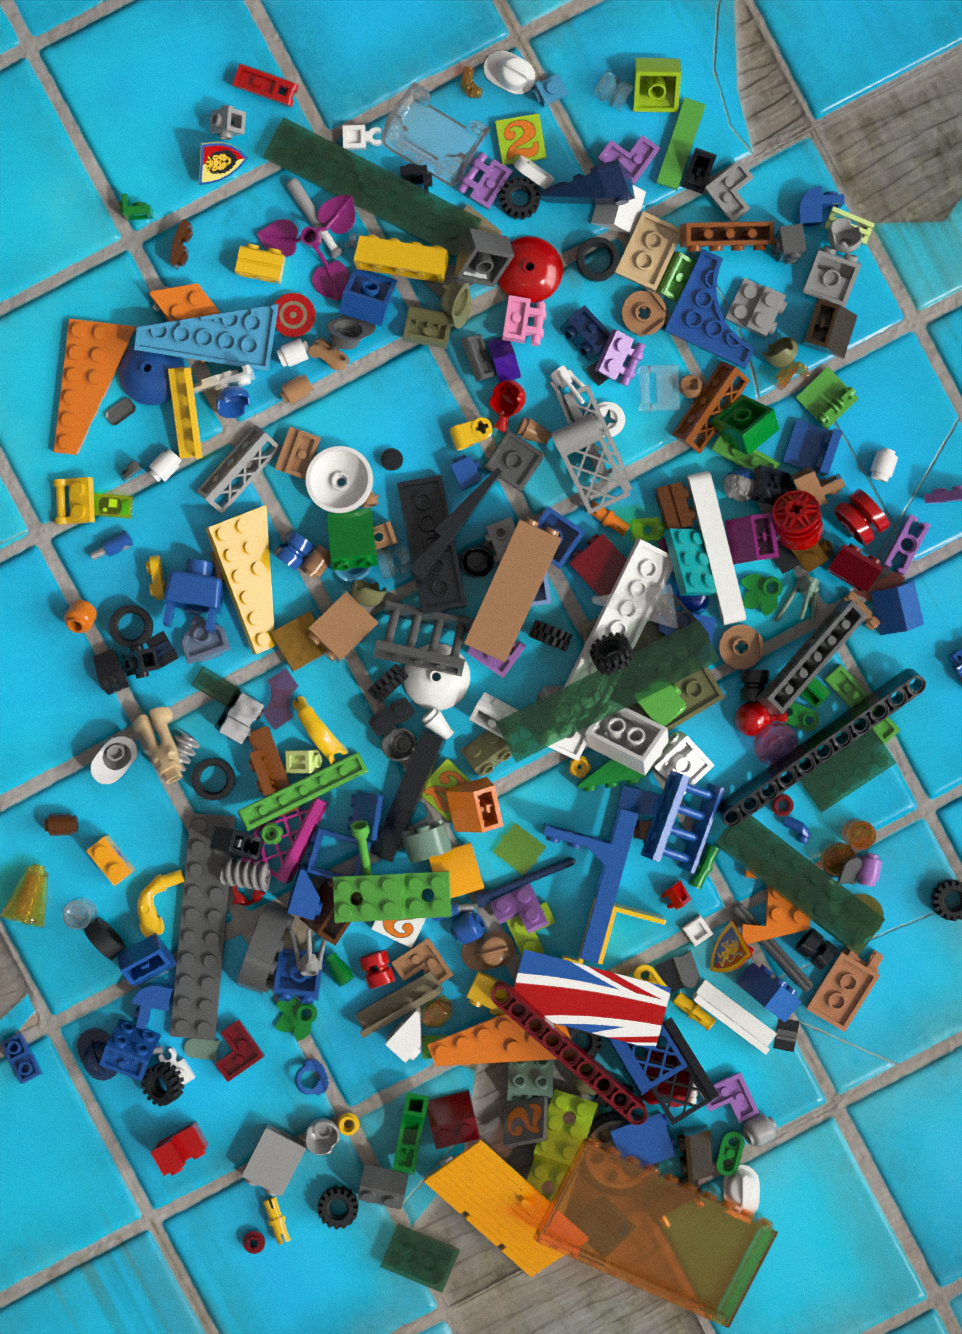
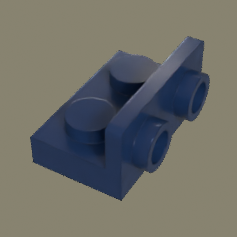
M585 305L569 317L560 327L565 338L570 340L579 353L588 361H591L604 349L611 334Z

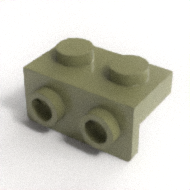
M409 306L403 341L447 349L452 316L444 311H432L422 307Z
M486 730L460 751L476 773L482 777L491 773L494 767L502 761L508 760L516 750L509 741Z

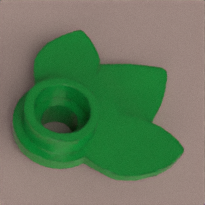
M751 574L744 577L741 583L748 590L742 600L744 608L755 609L760 607L765 616L774 612L778 605L777 597L782 592L780 580L772 576L764 578L760 574ZM770 583L775 587L773 592L767 590V585Z
M291 998L289 1002L279 1001L276 1004L283 1013L277 1022L276 1029L282 1032L294 1031L297 1041L305 1039L311 1032V1023L317 1017L315 1005L301 1003L295 998ZM308 1009L310 1016L305 1017L302 1014V1010Z

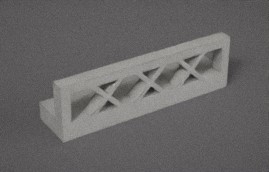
M589 384L577 389L579 394L587 392L590 399L587 408L577 404L572 392L564 395L563 399L573 422L585 417L588 412L599 416L604 427L601 434L606 436L608 440L607 446L610 444L613 451H610V453L615 456L618 462L617 468L618 470L624 468L625 465ZM591 404L595 411L589 409ZM580 409L585 411L584 416L582 415ZM594 442L590 444L588 453L600 457L598 450L603 451V448L596 446ZM589 457L596 470L599 460ZM601 461L597 473L608 476V474L612 473L613 469H606L603 461Z
M255 425L198 488L197 492L223 514L282 447ZM267 441L273 445L267 453L261 454V448ZM250 460H256V466L252 470L246 471L247 463ZM235 477H241V483L237 487H231V481ZM226 493V500L220 506L214 502L220 494Z

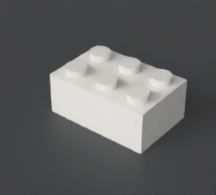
M610 699L585 732L587 747L644 776L668 743L667 727Z

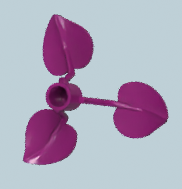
M340 195L326 201L318 211V220L326 226L317 227L316 229L314 227H306L302 230L298 239V228L292 221L286 219L277 220L258 232V237L267 250L268 248L281 250V254L285 255V257L292 256L296 252V243L301 241L309 248H314L325 266L315 270L312 278L314 288L325 297L335 301L341 300L343 291L349 281L348 270L340 261H333L328 265L318 246L322 241L321 232L327 231L330 228L335 234H343L353 227L356 214L354 200L351 195Z

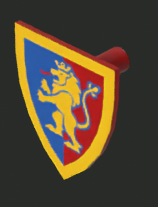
M733 920L725 927L717 939L711 956L710 971L726 973L738 969L754 952L752 947L747 946Z

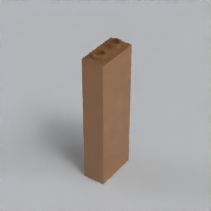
M526 517L525 520H519L464 644L503 662H506L563 538L558 536L559 531L548 526L545 530L538 526L539 522L529 517Z

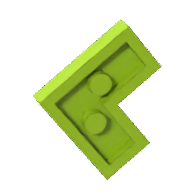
M547 902L541 903L540 906L549 924L529 934L520 915L506 921L521 955H523L524 950L540 954L544 953L536 931L556 923Z

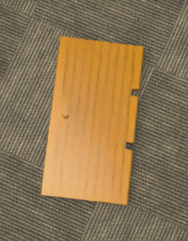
M481 1139L423 1180L459 1214L464 1211L469 1213L465 1216V1219L496 1247L502 1243L504 1247L501 1251L530 1277L588 1240V1236Z

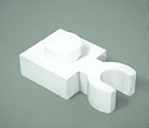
M344 125L343 149H366V143H370L373 146L382 145L381 140H374L372 138L374 134L381 133V128L374 127L369 131H365V125Z
M173 1047L169 1048V1052L172 1055L170 1059H166L163 1054L159 1055L161 1062L171 1063L170 1066H176L175 1071L180 1070L181 1074H179V1077L184 1078L181 1084H186L196 1077L184 1058L179 1061L177 1060V1052Z

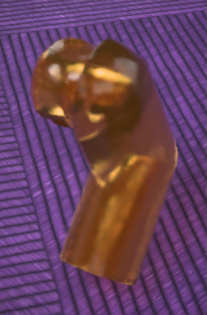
M465 66L461 80V89L469 98L479 99L483 91L473 81L475 69Z

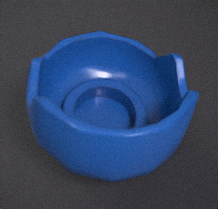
M236 385L224 387L216 396L217 411L219 416L224 418L242 416L245 414L246 405L250 406L249 393L246 389Z

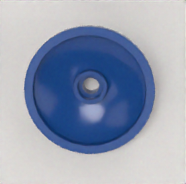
M135 344L132 345L123 355L119 365V380L125 393L134 401L144 405H159L171 400L168 368L185 367L183 358L134 350ZM151 365V370L145 372V367Z

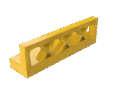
M191 366L168 368L180 459L196 457V459L203 458Z

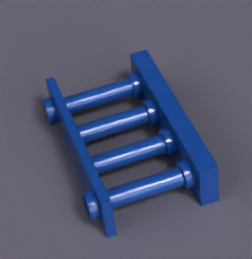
M670 770L640 855L660 862L663 855L680 861L679 868L695 873L716 811L722 800L724 788L708 783L707 788L704 789L689 784L690 776ZM684 792L703 798L699 811L681 805ZM677 813L695 819L691 832L673 826ZM669 834L688 840L684 853L665 847Z

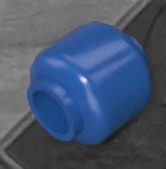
M469 911L453 919L450 931L456 941L459 940L463 944H469L483 936L485 923L478 913L475 914Z

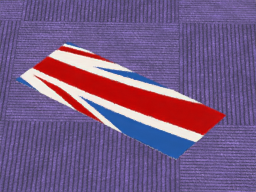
M524 950L514 990L552 1023L654 1050L656 1049L671 992L670 987L529 950ZM515 1004L512 1007V1011L515 1013H520L524 1010V1006L521 1004Z

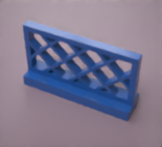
M663 1024L659 1036L666 1039V1050L658 1048L654 1050L606 1037L640 1095L645 1094L649 1089L688 1067ZM628 1044L633 1046L632 1051L629 1048ZM669 1046L673 1052L668 1051ZM636 1047L649 1050L646 1062L635 1058L634 1052ZM651 1051L664 1054L662 1066L649 1063ZM667 1055L677 1057L681 1065L674 1069L664 1067ZM640 1064L645 1065L644 1071L641 1068ZM647 1066L661 1069L659 1078L650 1082L646 1076ZM663 1070L669 1071L666 1074L662 1075Z

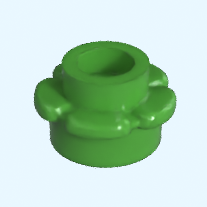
M268 823L267 826L262 828L261 835L266 844H278L281 841L283 830L276 823Z

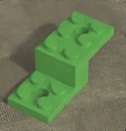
M450 871L333 877L335 923L452 917ZM427 888L434 892V898L430 902L425 901L422 897L423 891ZM355 892H359L363 896V901L360 905H355L351 901V896Z

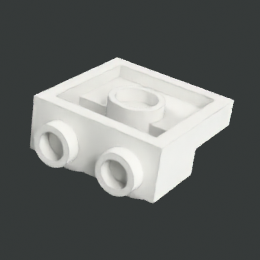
M680 731L679 733H672L668 737L667 745L652 766L666 780L670 770L690 776L688 783L695 785L714 764L686 734Z

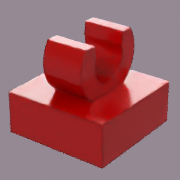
M681 880L673 883L661 895V898L668 896L671 900V903L666 906L668 909L674 907L678 910L691 900Z

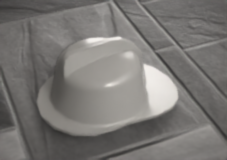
M126 736L112 737L103 742L101 749L91 762L90 771L92 777L101 784H111L120 779L137 757L138 750L135 742Z

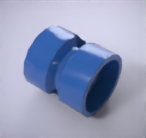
M291 529L284 538L286 543L280 544L273 555L297 571L304 562L302 557L308 556L315 545Z

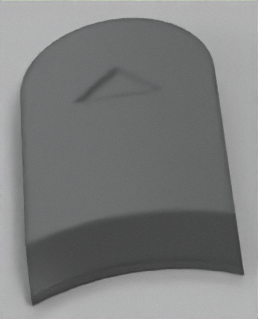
M850 857L844 862L836 886L841 884L854 885L856 883L857 875L862 867V861L859 857Z
M690 950L683 956L673 957L681 983L685 987L693 988L699 983L700 975Z

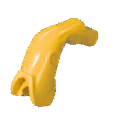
M298 696V703L295 699L293 700L292 705L297 711L298 719L309 737L327 758L330 765L335 761L333 757L335 753L339 752L342 755L349 753L344 744L334 736L317 716L314 709L308 705L305 697Z
M181 869L164 875L161 873L156 875L140 893L137 901V911L140 920L139 926L146 938L155 933L160 935L164 932V922L162 917H159L153 899L156 894L166 891V888L184 882L185 878Z

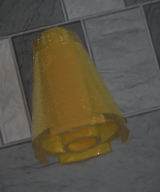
M32 864V867H26L1 911L0 917L14 922L18 921L25 925L44 928L49 874L45 871L44 866Z

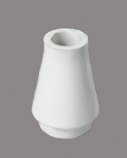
M432 708L421 719L424 723L423 726L446 740L454 733L440 710L437 711L435 708Z

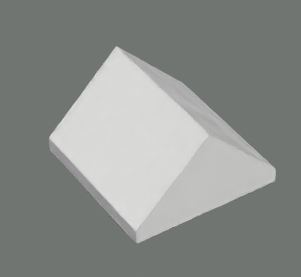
M633 185L635 199L629 200L627 204H596L591 224L632 235L637 226L646 192Z

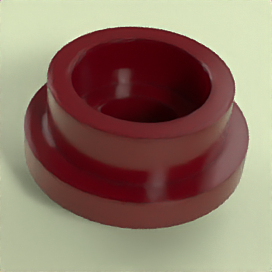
M780 794L771 801V809L778 816H787L793 810V800L786 794ZM780 801L786 803L784 809H779L778 803Z
M250 1231L244 1236L243 1247L247 1252L257 1254L264 1249L265 1237L259 1231ZM250 1240H257L258 1245L252 1246Z

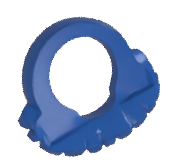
M309 1059L303 1061V1066L296 1072L295 1085L303 1094L320 1095L327 1091L329 1077L327 1076L326 1069L323 1068L319 1061ZM306 1071H315L319 1077L318 1082L312 1089H305L301 1085V1076Z

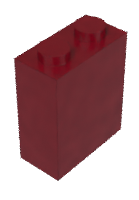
M595 534L586 542L589 546L583 552L578 549L569 557L572 560L569 565L605 604L627 559L604 534L600 536Z

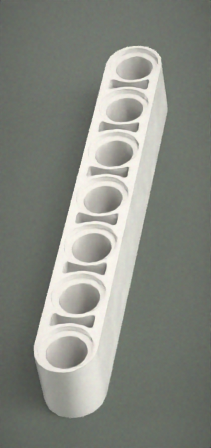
M710 471L687 475V483L698 527L703 537L704 547L717 591L715 596L723 625L744 621L746 620L745 610Z

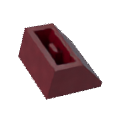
M851 543L849 545L844 544L839 547L825 571L862 593H866L884 567L880 565L881 561L874 556L869 555L866 557L861 554V549Z

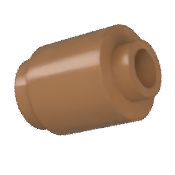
M304 374L301 377L298 375L281 385L283 390L279 393L286 404L291 402L294 405L309 396V392L313 391L314 388Z
M318 544L316 549L313 548L303 562L302 566L305 567L303 572L313 579L316 576L320 578L331 563L330 552Z

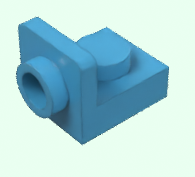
M558 73L542 82H539V80L534 82L533 95L538 103L542 102L544 107L568 96V92Z

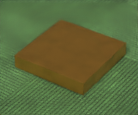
M310 611L270 633L292 672L324 655L325 650L320 645H314L308 638L307 630L315 622Z

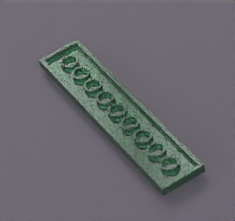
M285 117L280 122L263 155L265 160L335 196L351 195L354 200V206L432 246L438 245L447 249L448 254L455 258L458 255L459 244L469 228L478 230L482 219Z
M697 620L634 652V659L630 661L631 665H625L626 670L624 671L619 669L618 674H615L613 671L611 675H607V673L601 674L600 671H596L496 721L515 762L720 661L701 621Z

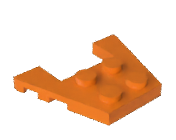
M746 857L744 878L767 880L764 926L741 925V935L746 944L809 930L812 884L756 859Z

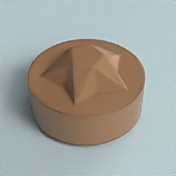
M695 375L683 377L680 381V393L687 398L697 397L702 391V381Z

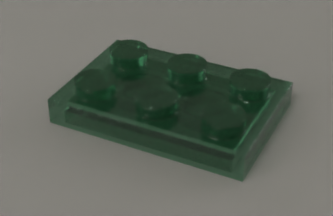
M398 1223L380 1267L442 1293L460 1249Z

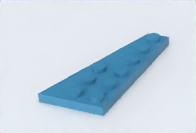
M279 304L137 327L134 350L239 367L250 365L252 369L269 371Z

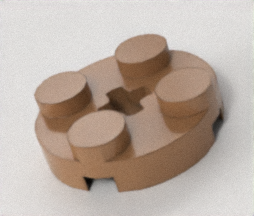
M637 291L632 293L625 300L621 311L623 324L628 331L639 337L650 336L656 333L663 326L666 318L664 301L653 292ZM639 309H648L650 311L647 314L649 318H640L638 316L640 314Z
M735 625L723 632L719 640L718 651L726 665L734 669H748L754 666L762 657L764 642L760 634L748 625ZM738 641H742L744 645H747V649H744L742 654L739 653V650H735V645H738Z

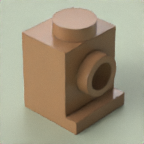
M390 521L374 527V535L377 533L383 535L382 541L375 540L376 551L398 544Z

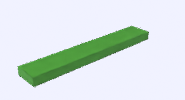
M359 752L238 810L237 813L248 832L369 771Z

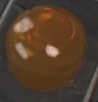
M830 843L822 851L821 866L828 874L840 876L844 862L850 857L856 856V852L850 845L845 843Z

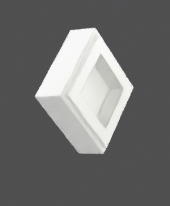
M701 915L682 927L695 947L713 935Z

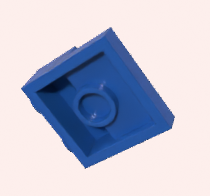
M283 948L282 952L278 954L273 989L274 996H278V1000L286 1002L291 1001V998H298L304 1004H313L314 1000L319 1001L322 970H319V973L314 976L301 975V972L297 971V962L293 949ZM298 950L302 959V956L307 954V951ZM312 951V954H315L316 958H318L319 952Z

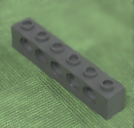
M853 600L840 602L756 699L770 714H783L866 619L867 615Z

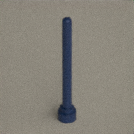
M573 857L566 858L488 891L486 889L481 891L480 889L472 892L478 908L487 906V903L491 902L490 899L573 866L575 859Z

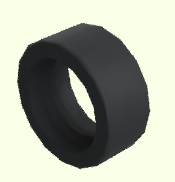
M594 237L585 241L579 248L576 258L577 269L580 274L587 280L594 282L605 281L610 278L616 271L619 262V254L615 245L602 237ZM597 246L606 249L611 258L609 267L599 273L589 270L584 261L586 252L592 247Z
M134 605L122 606L117 609L111 616L109 623L110 634L114 641L121 646L129 648L147 643L154 629L153 619L150 614L142 607ZM129 613L139 615L143 619L145 626L142 635L133 640L124 638L118 628L120 619Z
M209 758L197 764L193 770L191 780L192 786L199 796L203 799L214 801L230 794L234 788L236 778L235 772L228 762L220 758ZM209 766H218L226 773V785L219 792H209L201 784V774Z
M95 918L84 929L85 935L95 948L110 960H113L118 953L126 948L122 938L102 918Z

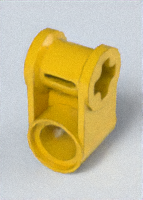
M481 417L451 427L448 431L454 447L458 451L489 438L492 435L493 428L487 418ZM481 423L484 426H488L485 434H482L481 431H476Z

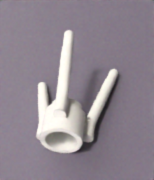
M561 366L550 375L553 380L550 384L554 388L568 424H570L572 420L559 387L561 389L568 387L579 402L584 404L585 401L571 383L574 381L580 388L586 385L571 370Z

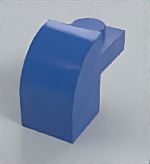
M821 186L810 189L798 204L796 213L797 224H802L803 227H819L823 222L822 209L841 208L844 204V194H838L837 191H828L822 195Z
M151 983L143 987L135 995L132 1004L141 1005L140 1008H136L134 1014V1021H137L136 1028L145 1029L148 1026L152 1008L163 1011L170 1009L175 986Z

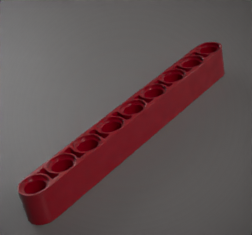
M498 981L492 985L490 991L491 999L497 1007L630 1123L642 1125L646 1122L648 1113L643 1101L508 983ZM498 989H504L507 995L504 998H498L495 996V992ZM515 1004H521L524 1006V1010L520 1013H515L512 1011V1007ZM532 1019H538L541 1021V1024L533 1028L529 1025V1022ZM549 1034H556L558 1039L551 1043L546 1040V1037ZM566 1049H573L575 1054L572 1057H565L563 1052ZM587 1063L592 1066L588 1072L580 1070L583 1064ZM602 1078L609 1081L604 1087L597 1085V1082ZM623 1093L626 1095L623 1101L614 1100L615 1095ZM640 1108L643 1111L639 1116L631 1115L632 1110Z

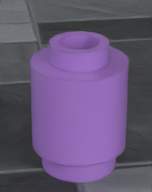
M866 852L865 856H860L862 867L857 875V883L875 887L876 882L879 881L882 860L878 859L879 855Z

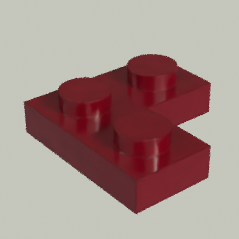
M240 1018L220 1032L233 1050L215 1063L227 1082L265 1057L264 1052Z

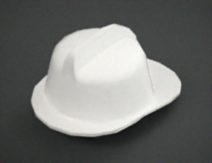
M504 50L496 51L485 60L484 73L487 79L500 88L513 94H524L534 85L535 71L526 60L511 52Z
M739 1165L735 1174L724 1177V1206L727 1212L735 1218L743 1219L753 1215L759 1206V1178L756 1172L749 1166Z

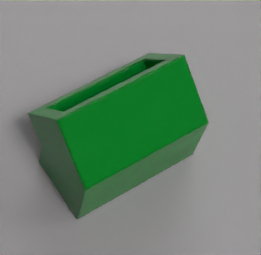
M814 677L800 695L816 709L831 692Z

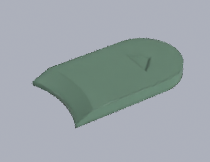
M191 1038L185 1043L184 1051L191 1058L219 1061L217 1049L220 1041Z

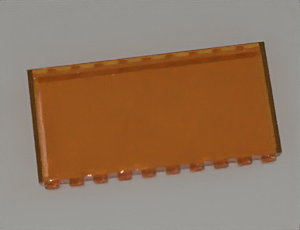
M591 1136L589 1139L584 1138L533 1236L535 1241L729 1328L778 1234V1231L772 1227L773 1222L765 1217L758 1219L754 1217V1213L745 1208L739 1210L735 1208V1204L726 1199L723 1202L716 1199V1195L707 1190L702 1193L697 1190V1186L686 1181L683 1184L673 1174L667 1173L664 1175L659 1173L660 1170L651 1164L644 1166L640 1164L641 1161L632 1155L625 1157L621 1155L620 1150L613 1146L606 1148L596 1138Z

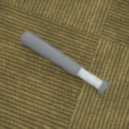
M296 178L289 180L286 186L315 229L317 227H325L326 225L318 220V211L299 180ZM328 230L320 233L330 249V256L333 259L343 254V249L337 246Z

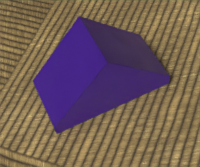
M502 337L486 341L499 383L506 379L516 380L521 378L511 342L502 340Z

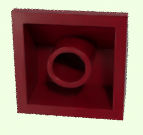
M469 1090L428 1100L427 1111L436 1150L480 1139V1132Z

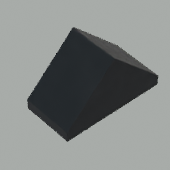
M695 148L681 187L703 194L717 155Z

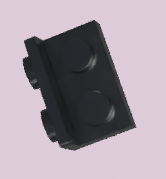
M763 465L754 468L755 482L758 489L749 494L750 499L774 505L781 495L794 491L789 473Z

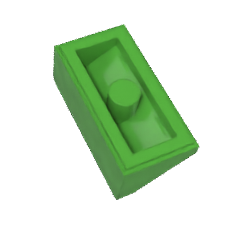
M674 251L655 293L678 303L696 262L683 253Z

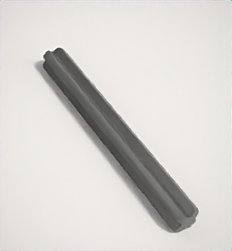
M742 903L737 904L732 909L743 924L761 926ZM773 938L759 941L804 992L809 991L813 987V983Z

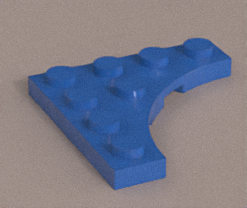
M703 249L664 332L745 369L755 347L743 341L725 322L717 300L716 291L718 273L723 258Z

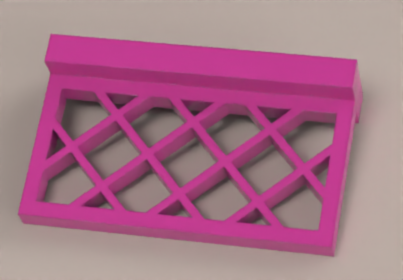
M317 797L313 799L309 809L301 812L299 807L296 814L288 817L283 815L282 819L273 822L271 820L268 821V823L276 824L284 821L287 834L282 835L281 839L289 836L291 842L289 850L281 852L279 843L275 844L278 854L269 857L266 856L264 846L262 848L263 859L258 861L260 863L265 862L269 865L268 860L279 856L282 865L278 872L272 870L269 865L270 874L278 878L279 881L285 884L292 882L311 842L313 832L317 830L329 802ZM299 816L301 826L298 830L291 832L288 819ZM267 824L256 827L253 836L261 838V829L267 826Z

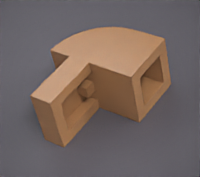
M812 466L791 475L796 489L806 491L815 496L819 505L828 503L825 498L826 494L834 495L840 492L842 487H845L839 473L818 481Z

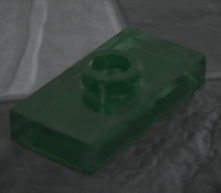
M202 666L191 686L227 706L236 689L242 690Z

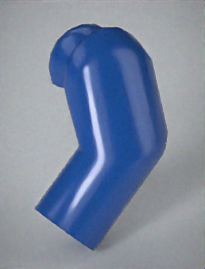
M788 815L786 816L783 826L800 833L797 841L805 845L808 844L809 839L812 837L810 830L803 822Z

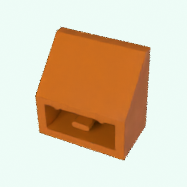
M487 777L445 790L455 832L483 833L504 826L495 785Z

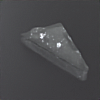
M671 584L592 597V601L595 604L672 628H678Z

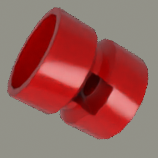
M386 949L358 958L362 971L367 973L364 978L368 989L380 987L395 980L392 967L387 965L389 958Z

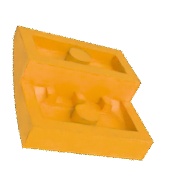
M471 842L452 847L451 851L442 855L429 857L433 872L450 871L451 898L485 888Z

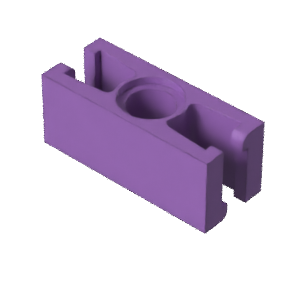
M908 515L905 518L881 566L889 569L892 565L890 562L896 553L903 556L904 559L901 566L895 571L900 576L905 575L931 526L927 522H919L918 527L921 529L916 537L908 534L911 523L918 520L913 515ZM903 539H907L910 542L911 547L909 551H904L901 548Z

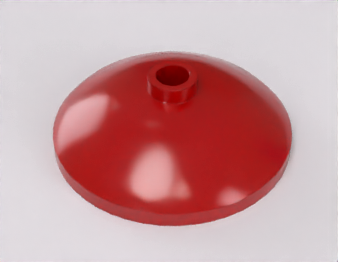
M526 236L511 241L510 244L515 256L498 280L501 289L507 296L531 299L530 304L548 299L559 287L563 275V264L558 251L549 242L538 237ZM532 264L534 266V269L532 271H528L526 269V265Z

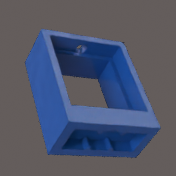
M322 827L318 829V832L314 831L310 844L314 845L312 854L307 853L304 866H308L307 872L333 879V877L349 876L316 867L315 865L324 835L358 844L355 837ZM367 840L368 852L370 850V846L372 843V841ZM360 853L358 854L352 876L363 875Z

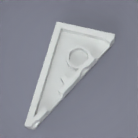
M250 365L242 366V373H238V370L226 371L202 379L200 383L193 384L194 394L212 389L219 392L224 387L237 384L239 387L249 385L251 380H255L254 372Z

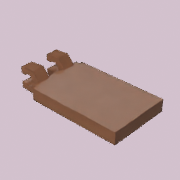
M856 938L849 946L848 951L844 949L843 952H839L806 1005L807 1010L844 1032L880 977L879 969L877 968L884 958L880 952L874 949L867 962L860 959L858 956L865 945Z

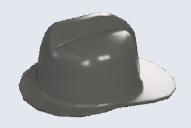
M347 315L330 321L327 328L330 332L332 348L334 350H352L356 348L361 339L374 333L376 325L357 318L348 317Z

